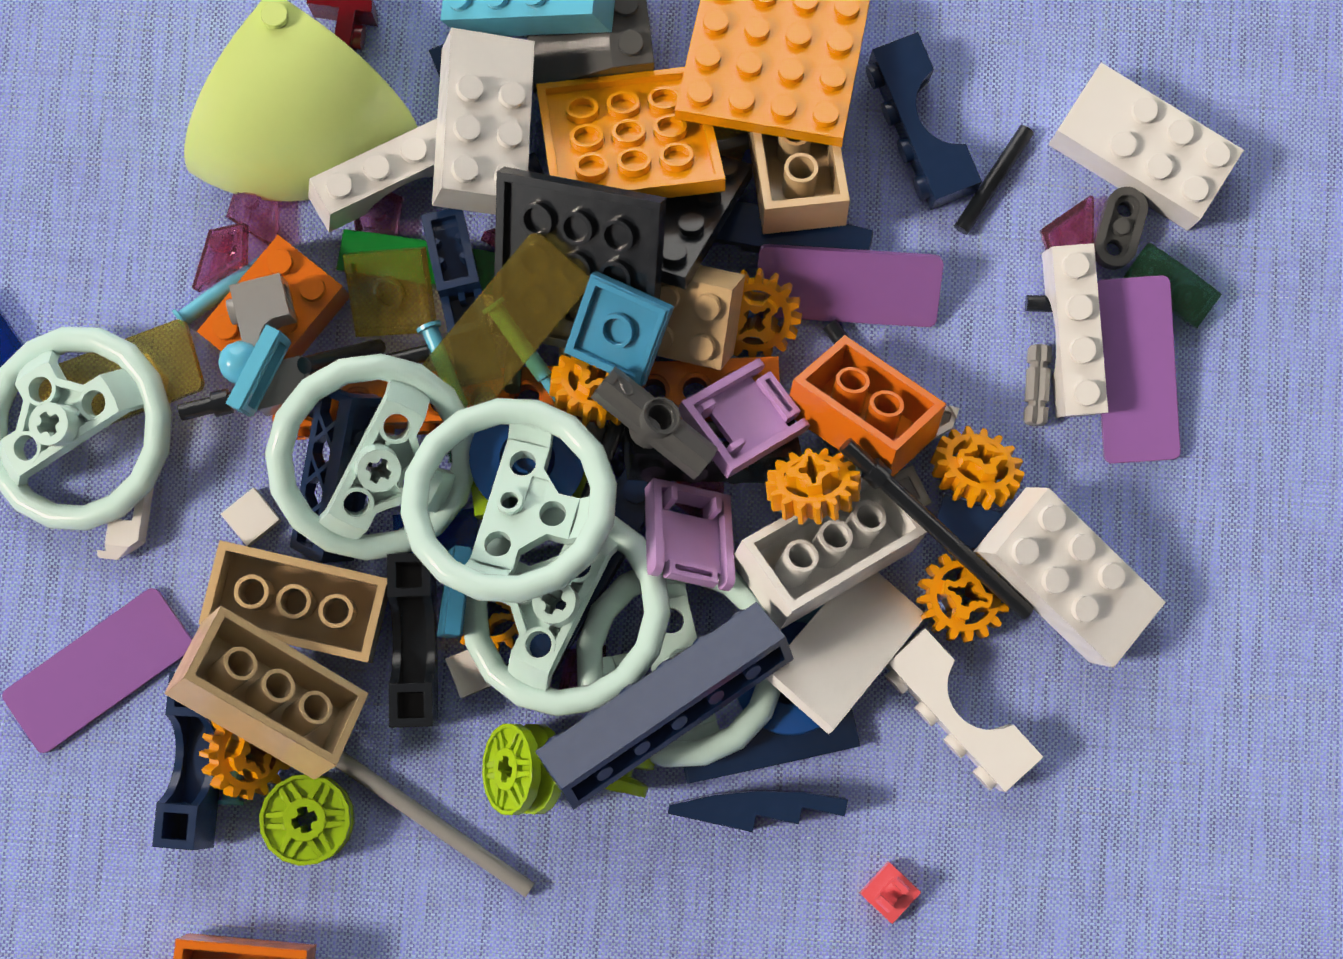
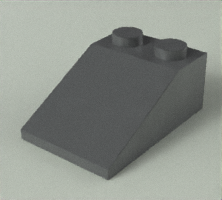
M615 0L612 32L527 35V40L535 41L533 93L537 92L536 84L654 70L646 0Z

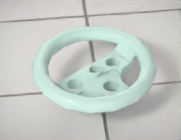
M60 327L28 340L0 367V492L15 511L50 529L88 531L126 516L154 488L170 453L172 410L161 375L135 344L103 328ZM67 352L96 353L118 364L122 369L100 374L86 384H80L66 379L58 364V359L60 355ZM48 379L52 386V392L47 400L42 401L39 397V387L44 380ZM19 392L23 403L15 431L8 435L9 410ZM98 393H102L105 398V408L99 415H95L92 411L91 403ZM144 409L143 448L131 474L110 495L85 505L56 504L35 493L27 484L29 477L131 411ZM33 437L37 444V451L35 456L28 460L24 454V446L27 440Z
M382 353L338 359L302 379L276 412L265 450L270 493L291 527L326 552L368 561L387 558V554L412 552L405 527L399 530L368 535L364 533L368 531L376 513L401 505L405 471L420 447L416 436L426 418L429 403L435 407L443 422L456 411L465 408L455 389L420 363ZM374 380L388 382L385 394L329 504L318 515L311 509L296 485L292 453L300 424L320 399L347 384ZM393 414H401L407 418V427L399 435H389L383 429L385 420ZM474 433L470 434L451 450L452 465L450 470L438 467L430 482L427 510L436 537L446 530L468 501L474 481L469 464L470 445ZM382 458V463L378 467L368 466L369 462L377 464ZM362 492L368 496V503L364 509L358 512H351L344 507V500L350 493Z
M495 398L456 411L425 436L405 471L400 514L412 552L438 582L478 601L522 603L563 589L594 563L614 525L617 482L604 446L576 416L540 400ZM501 424L509 425L508 440L472 554L464 565L456 561L436 538L427 510L430 482L445 455L470 434ZM553 436L562 439L581 460L590 486V495L588 497L576 498L559 494L546 472L551 459ZM521 458H529L536 463L534 470L527 475L515 474L512 471V466ZM550 508H559L566 513V516L559 525L548 526L541 521L543 513ZM495 538H505L511 543L509 551L502 556L490 555L487 553V546ZM548 540L565 545L573 544L549 565L517 576L515 575L520 556Z
M550 508L543 513L541 521L548 526H556L563 522L566 513L559 508ZM615 516L614 525L596 560L591 564V568L585 576L573 579L561 590L522 603L502 602L510 606L519 633L510 652L508 665L502 659L490 637L487 611L488 601H478L467 596L463 631L465 646L484 680L516 706L553 716L589 712L595 708H600L612 700L626 686L640 681L660 655L671 615L666 578L663 577V571L658 577L648 575L645 537ZM495 538L488 544L487 553L492 556H502L509 551L511 543L505 538ZM564 544L559 556L562 553H564L568 548H570L573 544ZM618 550L627 558L641 585L644 615L636 644L617 669L592 684L565 689L551 688L552 675L610 558ZM559 556L531 566L519 561L515 575L517 576L547 566ZM561 600L566 602V607L563 611L555 609L557 603ZM539 634H547L551 639L549 653L540 658L534 657L530 652L532 639Z
M633 569L619 575L590 607L576 643L578 687L590 685L614 671L628 654L623 653L603 657V646L614 618L635 596L642 594L640 581ZM736 571L735 584L730 591L719 590L718 584L714 588L706 587L724 594L740 610H745L757 602L765 611L742 576ZM666 578L670 609L678 611L682 615L684 623L678 632L665 633L660 655L650 667L652 672L663 661L674 658L689 648L697 639L687 597L686 582ZM764 679L755 686L750 703L728 727L719 730L714 713L651 756V762L661 767L707 766L744 749L772 718L781 692L767 679Z

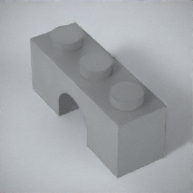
M280 273L229 285L232 299L226 300V307L231 323L233 325L238 324L242 339L238 341L251 343L255 346L266 324L279 329L282 326L297 323L288 282ZM300 356L282 360L258 407V410L264 415H275L301 380L310 375V373L303 374L298 370L297 361Z

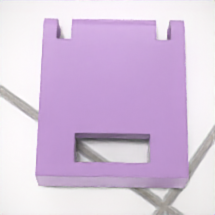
M760 358L755 359L681 401L678 407L681 418L718 448L713 461L727 479L800 436L810 427L805 418L791 426L787 425V423L799 415L801 410L771 371L759 377L756 382L752 379L765 367ZM710 416L730 443L727 448H725L710 428L705 418Z
M653 478L644 488L648 575L658 577L663 571V577L710 588H714L718 584L719 590L730 591L735 584L731 495ZM675 503L702 508L703 518L669 511V509Z

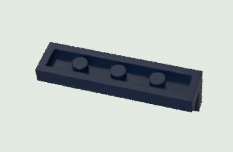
M338 389L320 399L315 405L300 491L311 509L318 515L329 504L382 397L375 394L348 393ZM332 399L339 401L335 421L332 420L330 415ZM327 441L330 455L329 460L325 463L322 451L324 443ZM318 482L323 491L319 504L315 496L316 484ZM362 492L350 493L344 500V507L351 512L361 511L364 509L366 494ZM292 530L290 548L320 563L354 561L352 557L326 552L316 544L307 542L306 537L296 530Z

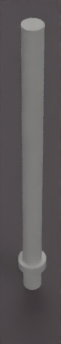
M343 751L337 766H335L336 768L524 897L527 896L535 884L533 881Z

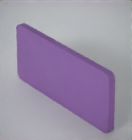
M764 244L759 249L758 268L763 269L764 278L770 279L776 272L779 274L777 283L779 286L789 282L793 285L788 297L800 298V306L794 311L802 313L801 319L833 321L836 319L838 322L932 327L937 321L944 266L943 260L939 255ZM782 307L778 308L777 313L774 314L776 318H784ZM760 311L757 315L763 317L764 311Z
M1164 275L1099 280L1097 283L1108 413L1101 414L1103 457L1106 462L1112 464L1176 459L1179 457L1181 449L1170 280Z
M150 588L5 689L2 698L37 751L48 753L181 660L192 641V637L161 592Z

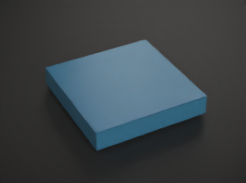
M595 271L590 275L564 353L608 373L616 366L643 387L648 380L674 306Z
M455 545L448 551L456 561L464 565L472 554L471 547ZM444 584L437 637L454 638L463 633L467 595Z

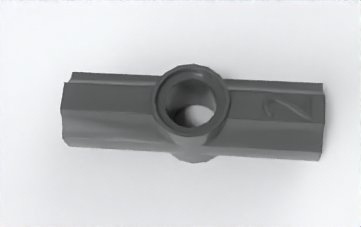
M616 366L591 396L594 401L629 428L630 436L637 445L643 448L656 449L693 480L700 475L717 453L718 448L681 419L679 409L673 401L664 397L655 398ZM648 417L655 419L661 429L654 427Z

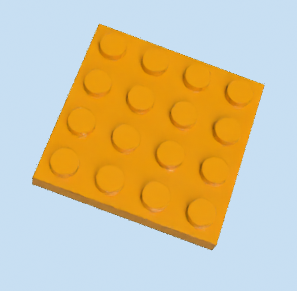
M700 0L675 107V119L842 147L870 0Z
M685 67L536 84L549 175L667 198L725 191V175L713 125L675 119V107Z

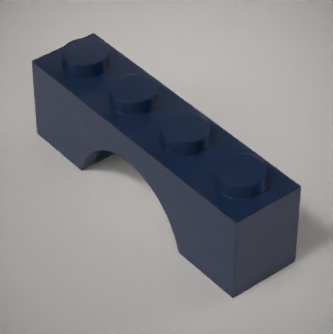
M916 32L872 49L868 62L869 65L865 68L871 87L873 89L879 88L884 102L881 103V109L889 126L894 125L900 137L897 140V147L905 164L911 163L916 175L913 178V185L918 198L921 201L926 200L930 210L976 193L982 180L967 145L948 143L936 138L926 130L919 119L916 97L919 91L929 82L934 70L919 33Z
M174 671L169 672L168 685L175 674ZM167 696L165 715L170 720L174 730L176 745L175 763L168 788L156 803L152 847L183 850L214 848L219 789L213 788L210 785L214 776L202 773L201 769L209 763V758L199 756V751L209 749L210 743L202 738L203 733L214 734L216 729L209 719Z

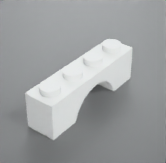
M437 118L309 178L308 198L328 232L366 215L373 205L395 189L420 178L434 177Z
M1094 243L1052 246L1042 253L1045 295L1051 304L1056 333V363L1052 376L1055 417L1064 418L1108 413Z
M926 628L920 630L898 650L885 666L890 671L885 677L899 693L903 695L908 691L918 702L914 707L916 712L931 727L937 722L947 733L943 741L959 758H962L965 754L977 766L972 771L973 774L988 790L996 787L999 791L1007 792L1043 756L1015 725L1006 724L998 728L985 730L972 726L957 714L948 694V677L955 660Z

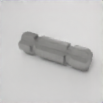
M1044 344L1031 345L1027 353V363L1030 364V367L1026 370L1025 402L1028 403V406L1024 408V423L1029 426H1044L1048 422L1049 408L1045 407V403L1049 402L1051 369L1047 368V366L1051 363L1052 348Z

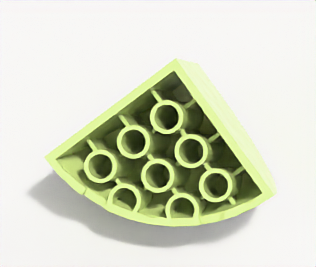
M261 0L223 50L199 94L186 132L184 158L189 173L224 191L233 194L239 192L258 196L266 201L310 200L308 198L309 178L407 133L418 126L408 108L389 84L339 37L287 0Z

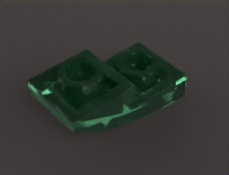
M1147 243L1124 275V278L1160 275L1168 277L1171 284L1172 312L1189 326L1198 328L1222 294L1164 251L1151 243Z

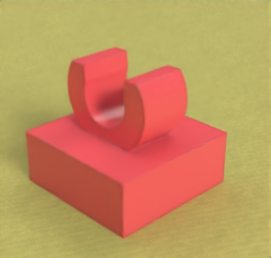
M887 861L859 893L893 924L920 895L921 891Z

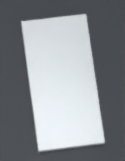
M877 572L825 603L790 643L789 647L794 659L766 679L826 733L830 734L923 621L921 615L924 612Z

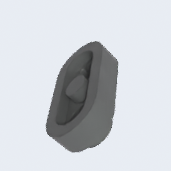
M1133 187L1116 189L1107 198L1102 210L1093 243L1095 260L1106 269L1116 270L1123 268L1134 258L1137 252L1148 213V202L1144 194ZM1119 205L1126 206L1130 211V216H1121L1118 213L1117 207ZM1107 244H1115L1119 249V255H1110L1106 249Z

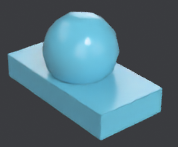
M266 324L255 346L251 343L237 341L228 344L220 352L218 360L220 372L229 382L235 383L225 404L250 418L254 417L291 345V340L287 336Z

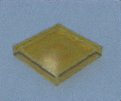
M426 247L349 252L343 255L356 337L418 334L416 331L418 327L437 320Z

